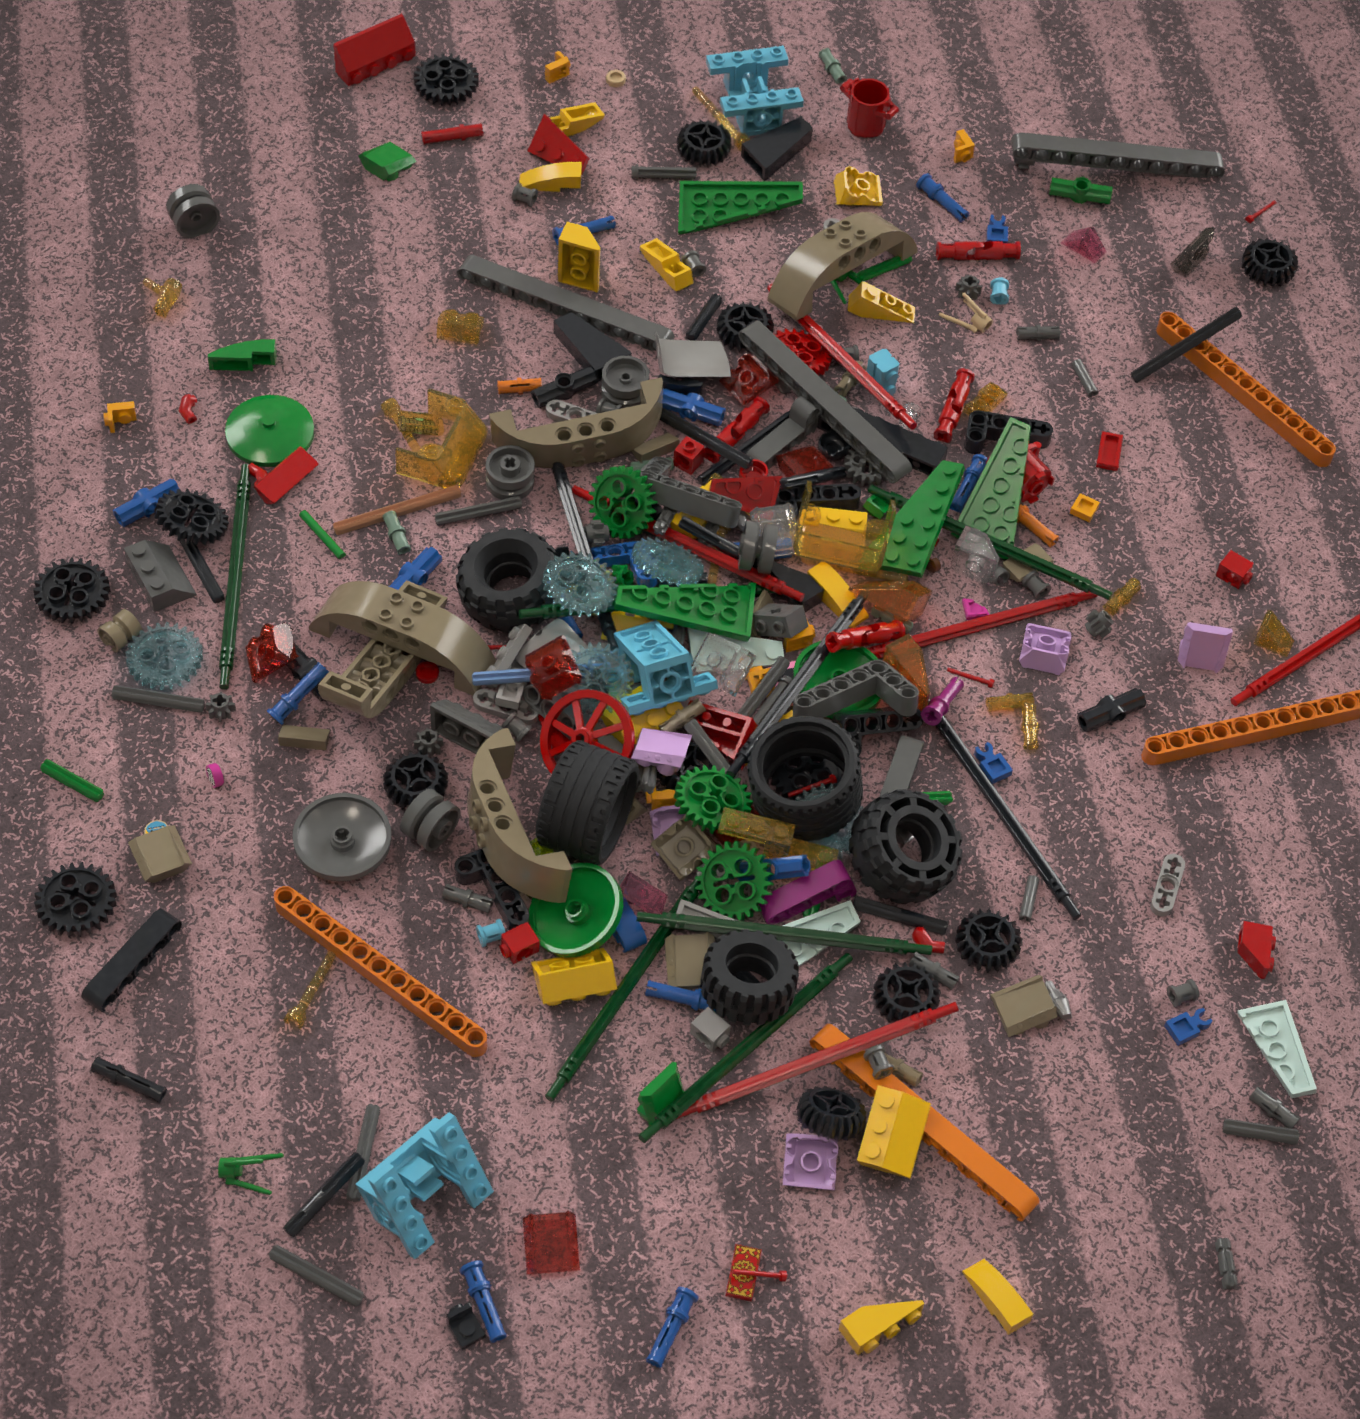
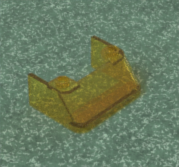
M429 388L428 414L454 421L442 446L428 443L423 445L418 453L397 447L395 450L396 474L442 488L458 485L460 488L487 437L488 429L486 424L464 399Z
M807 480L793 542L795 553L800 557L873 573L878 571L883 563L897 512L895 501H890L885 521L880 519L868 521L863 533L820 524L821 511L818 506L809 503L812 493V481Z

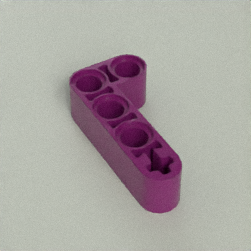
M834 860L810 872L809 876L800 877L772 891V895H765L764 898L768 904L760 903L759 906L766 924L774 925L786 921L833 896L839 902L841 901L840 899L848 896L852 898L856 895L857 890L841 860Z

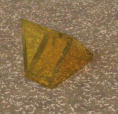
M1267 610L1254 645L1287 657L1294 639L1273 611Z

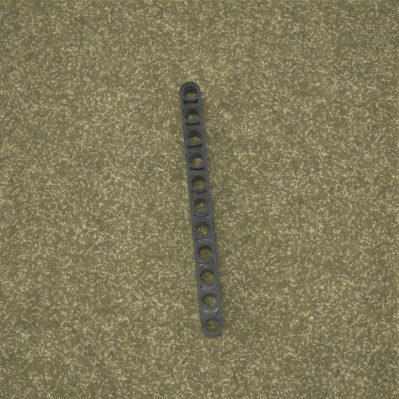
M1023 132L1016 133L1011 138L1013 156L1015 159L1022 161L1194 178H1211L1210 176L1221 178L1225 174L1223 158L1218 152Z
M475 255L467 256L457 271L460 279L469 280L472 284L480 287L485 286L489 288L488 290L499 294L508 295L507 297L517 301L527 302L526 304L533 307H541L546 309V312L554 315L564 316L572 312L596 329L602 330L603 333L613 337L618 336L623 338V341L631 344H639L642 348L650 351H656L655 332H657L660 339L674 340L675 338L673 331L667 327Z
M756 320L739 331V338L743 345L798 397L802 396L819 409V416L890 483H896L912 471L911 463L898 449L765 325Z

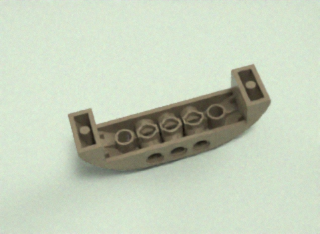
M860 212L853 214L810 237L790 255L771 286L768 302L797 321L812 312L813 291L884 251H888L894 256H900L903 261L917 253V245L910 235L875 213Z
M662 377L640 382V405L517 431L511 409L490 413L492 442L497 448L513 445L526 449L532 455L535 467L552 468L555 462H561L565 467H580L584 464L603 462L606 459L621 456L641 445L657 427L663 408Z
M407 580L398 589L445 609L448 598ZM372 638L342 675L332 671L328 672L318 685L319 694L322 699L363 717L374 718L389 705L412 676L422 658Z
M352 581L338 586L309 625L310 631L328 638L331 637L336 627L340 625L453 670L454 688L472 696L482 686L473 685L472 674L474 672H484L490 665H494L496 662L486 642L474 629L456 615L415 596L370 581Z
M501 729L485 740L474 758L467 799L470 829L475 831L477 845L483 849L490 866L508 885L537 899L556 903L566 902L572 873L571 865L564 851L539 856L535 855L502 779L510 778L516 744L509 729Z

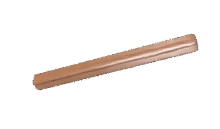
M458 485L450 486L334 522L333 529L336 535H341L383 522L382 516L388 511H395L397 517L460 498L461 490Z

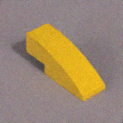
M594 102L560 109L559 116L549 118L569 137L592 127L601 121L605 114Z
M563 162L540 166L521 173L519 183L523 187L531 190L535 188L538 191L560 192V188L581 189L582 162Z
M656 238L639 246L644 257L673 290L678 291L694 284L692 270L680 261L679 254L659 239Z
M825 560L807 571V574L824 589L822 602L838 617L851 600L857 598L843 578ZM864 606L849 626L850 628H854L869 618V614Z
M985 1259L962 1271L990 1314L996 1316L1008 1335L1031 1322L1033 1313L1011 1284Z

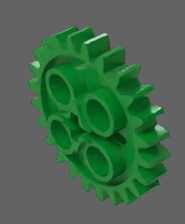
M625 465L618 466V468L615 466L610 467V470H603V475L596 477L599 483L591 484L595 491L589 492L593 496V500L588 501V503L594 506V508L589 510V513L596 514L592 520H601V523L608 525L609 533L612 532V538L618 536L620 539L633 538L635 534H642V529L649 528L646 522L654 520L650 514L657 512L652 508V505L657 504V501L652 500V496L656 492H650L649 490L653 484H646L645 482L648 477H640L641 471L636 470L633 472L632 466L625 467ZM621 482H622L623 485H624V490H623V491H622V489H621V487H620ZM607 498L610 500V506L607 504ZM635 498L638 500V507L635 505ZM622 514L624 515V518H625L624 523H623V521L621 520V515H622Z
M703 765L701 771L695 766L693 772L687 770L685 776L681 775L673 798L676 799L675 807H680L678 814H686L684 821L692 820L693 828L700 825L702 832L709 828L711 834L714 833L715 829H718L719 833L723 834L725 828L731 833L734 827L739 829L742 823L745 824L752 809L751 792H746L747 785H740L742 778L734 779L732 776L725 774V768L717 771L716 766L713 765L712 769L708 770L707 766Z
M735 841L733 847L730 842H725L724 848L721 845H716V853L708 850L710 858H701L705 866L697 867V870L702 872V875L695 877L696 880L701 881V885L696 886L695 889L703 891L698 899L707 900L703 907L708 908L712 906L711 911L719 912V914L724 916L728 914V917L735 919L737 916L738 920L741 921L744 920V913L752 918V910L761 912L759 904H768L764 896L773 894L767 890V887L774 885L773 882L768 881V877L773 876L774 873L766 871L771 863L762 862L766 855L760 854L756 856L758 848L753 847L749 851V843H744L741 848L740 841ZM743 860H746L748 863V870L745 873L740 871V863ZM719 865H723L725 868V874L721 878L716 873ZM751 875L755 876L753 880L736 882L734 885L714 886L716 882L733 880L734 877L745 878ZM748 884L753 889L750 897H746L744 894V888ZM724 889H727L729 892V899L726 902H723L721 899V892Z

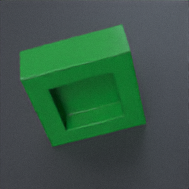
M874 494L863 505L870 515L878 519L883 518L893 507L887 504L886 500Z

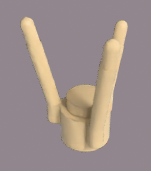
M966 293L962 294L965 298L963 301L975 313L971 318L972 325L939 313V316L968 328L974 333L978 330L984 333L985 329H989L993 323V320Z

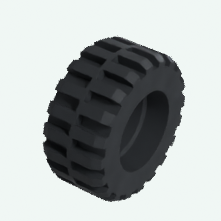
M742 929L741 932H736L735 930L727 933V936L722 935L708 947L707 953H705L700 979L701 993L703 998L707 1000L708 1006L712 1010L716 1009V1013L722 1018L727 1017L730 1022H743V1025L748 1026L751 1023L763 1025L767 1020L772 1022L778 1019L779 1016L784 1015L794 1001L799 977L798 961L795 959L796 956L791 949L787 950V944L782 940H776L777 937L772 934L765 935L760 930L750 932L749 929ZM751 971L760 974L768 981L763 983H747L737 979L732 973Z

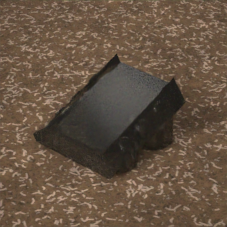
M1214 227L1205 228L1170 263L1173 272H1181L1188 276L1206 258L1210 250L1209 244L1214 237Z

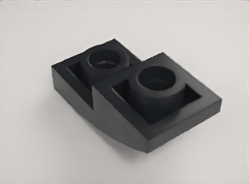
M662 374L658 376V378L662 377L664 389L666 388L684 395L697 393L702 396L703 382L697 379L682 377L678 381Z

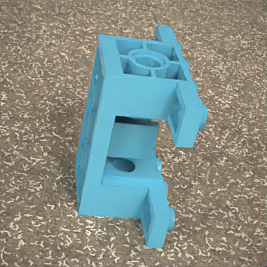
M784 46L706 55V63L710 75L724 74L723 81L728 96L720 97V105L724 117H736L742 137L761 135L782 125L783 110L803 107L804 101L799 87L781 90L771 89V91L767 87L769 68L788 65L789 59Z
M657 620L613 633L618 644L617 656L619 667L612 668L610 676H603L599 679L606 689L610 686L618 689L624 684L641 681L643 692L620 698L621 704L626 708L629 715H640L646 710L663 708L669 703L686 701L689 697L706 695L712 690L718 689L717 680L709 672L693 676L691 664H693L692 654Z
M449 1112L440 1120L436 1117L356 1183L374 1219L397 1235L407 1253L414 1259L435 1242L423 1221V1214L415 1210L410 1201L417 1197L424 1202L444 1185L438 1179L440 1175L458 1185L466 1201L473 1208L494 1192L455 1115Z

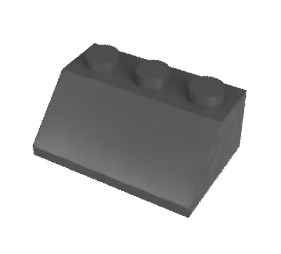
M143 540L124 548L126 563L154 612L197 595L169 545Z
M447 699L433 702L430 705L431 730H438L440 736L475 754L485 740L499 730L504 729L501 725L493 724L484 719L480 714L472 713L461 704L453 703Z

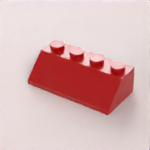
M402 13L334 43L335 71L348 87L353 84H359L368 77L377 76L388 68L392 69L401 62L410 61L416 56L415 41Z

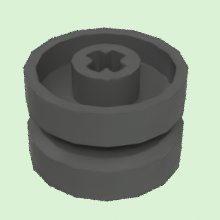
M199 184L182 186L170 195L166 203L167 213L173 221L175 228L183 237L194 238L209 233L218 225L220 212L204 186Z
M618 356L609 360L602 369V398L617 406L621 404L623 408L640 405V382L649 380L647 365L639 358L633 356Z
M513 445L501 446L491 451L485 465L488 491L500 500L517 496L523 499L528 496L534 488L535 462L532 455L526 449Z
M746 520L738 550V569L750 571L753 568L755 558H757L756 568L758 573L770 575L777 545L778 525L766 523L760 537L758 521Z
M432 788L426 789L406 809L400 823V831L412 840L417 839V843L427 851H435L453 833L459 822L461 810L449 800L444 801V797Z

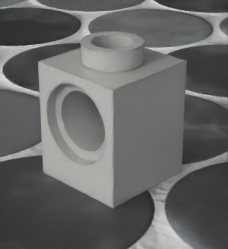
M707 1007L691 1022L690 1034L701 1043H706L704 1046L713 1052L717 1047L721 1049L728 1043L731 1025Z

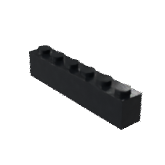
M854 408L909 460L912 469L930 475L942 460H946L948 447L942 443L925 438L919 433H913L900 425H894L881 417L868 414L860 408ZM819 416L817 428L825 432L830 431L832 428Z

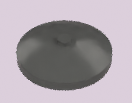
M352 793L330 794L313 801L300 813L293 829L295 854L303 867L317 877L338 882L356 880L377 869L387 857L392 839L390 822L381 807L364 796Z

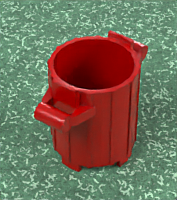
M857 77L854 81L848 79L840 86V91L849 98L848 129L851 131V134L858 138L878 137L885 128L886 119L890 120L899 112V108L891 101L889 88L882 81L873 78L859 80Z
M1034 442L1028 446L1021 502L1028 501L1032 504L1038 501L1037 495L1048 484L1053 486L1055 480L1051 470L1038 458L1041 449L1040 442Z

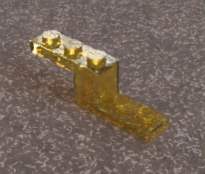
M724 807L718 833L765 844L763 854L766 855L765 858L767 859L807 855L808 860H810L811 870H816L831 861L837 860L839 852L838 849L793 838L796 826L794 824Z

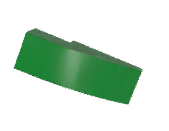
M275 339L252 340L217 349L208 353L209 370L253 371L254 365H275L277 354Z

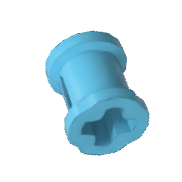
M1001 277L993 279L990 284L992 289L990 301L992 304H1007L1009 301V295L1007 294L1009 281Z
M497 919L496 923L483 927L481 925L476 926L481 946L485 947L487 943L501 939V934L505 933L501 919Z

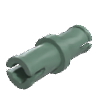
M829 48L822 49L819 52V57L825 64L827 73L831 74L836 84L846 82L847 76L842 71L839 60L834 58Z
M386 512L382 518L388 529V537L390 540H393L398 555L410 552L411 547L405 536L406 530L401 526L396 512Z

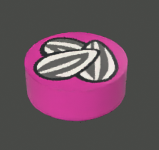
M217 763L207 765V777L213 788L222 786L224 784V777Z

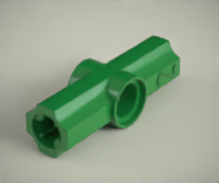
M1052 177L1049 195L1071 198L1072 201L1079 204L1086 201L1110 204L1113 187L1091 184V181L1085 177H1078L1074 181Z

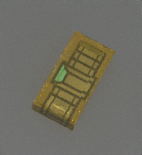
M399 410L397 417L400 432L443 435L442 415Z

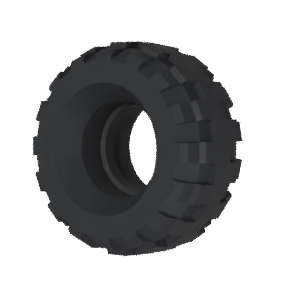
M507 527L498 529L499 531L494 533L487 532L481 535L480 540L477 542L473 541L467 547L466 553L462 554L457 565L458 574L456 575L457 590L468 615L474 621L476 620L478 623H481L482 626L493 631L497 628L503 633H510L515 626L518 627L519 625L526 624L530 627L535 623L540 624L545 619H542V617L520 619L519 610L540 608L541 605L558 604L564 588L561 564L553 546H549L546 539L535 532L530 534L529 531L523 528L509 530ZM509 576L529 578L527 583L516 589L507 591L493 589L500 580Z
M897 789L874 799L859 812V816L854 820L851 827L852 831L850 834L852 837L849 838V853L853 854L851 863L854 871L858 870L862 877L860 879L866 887L873 888L875 890L874 894L880 898H890L891 902L898 904L923 902L942 891L957 875L956 871L961 864L963 852L959 848L962 842L961 833L956 830V821L952 814L948 815L943 809L945 806L938 800L932 801L929 799L928 794L918 791L912 792L911 790ZM896 827L909 831L917 840L922 852L921 862L910 859L901 851L896 840Z

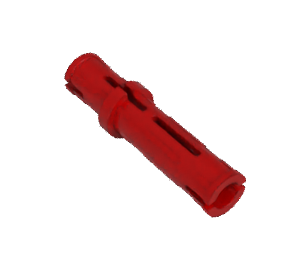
M482 123L467 126L460 124L459 127L422 131L421 136L424 145L455 139L463 141L469 137L484 136V133L482 131Z

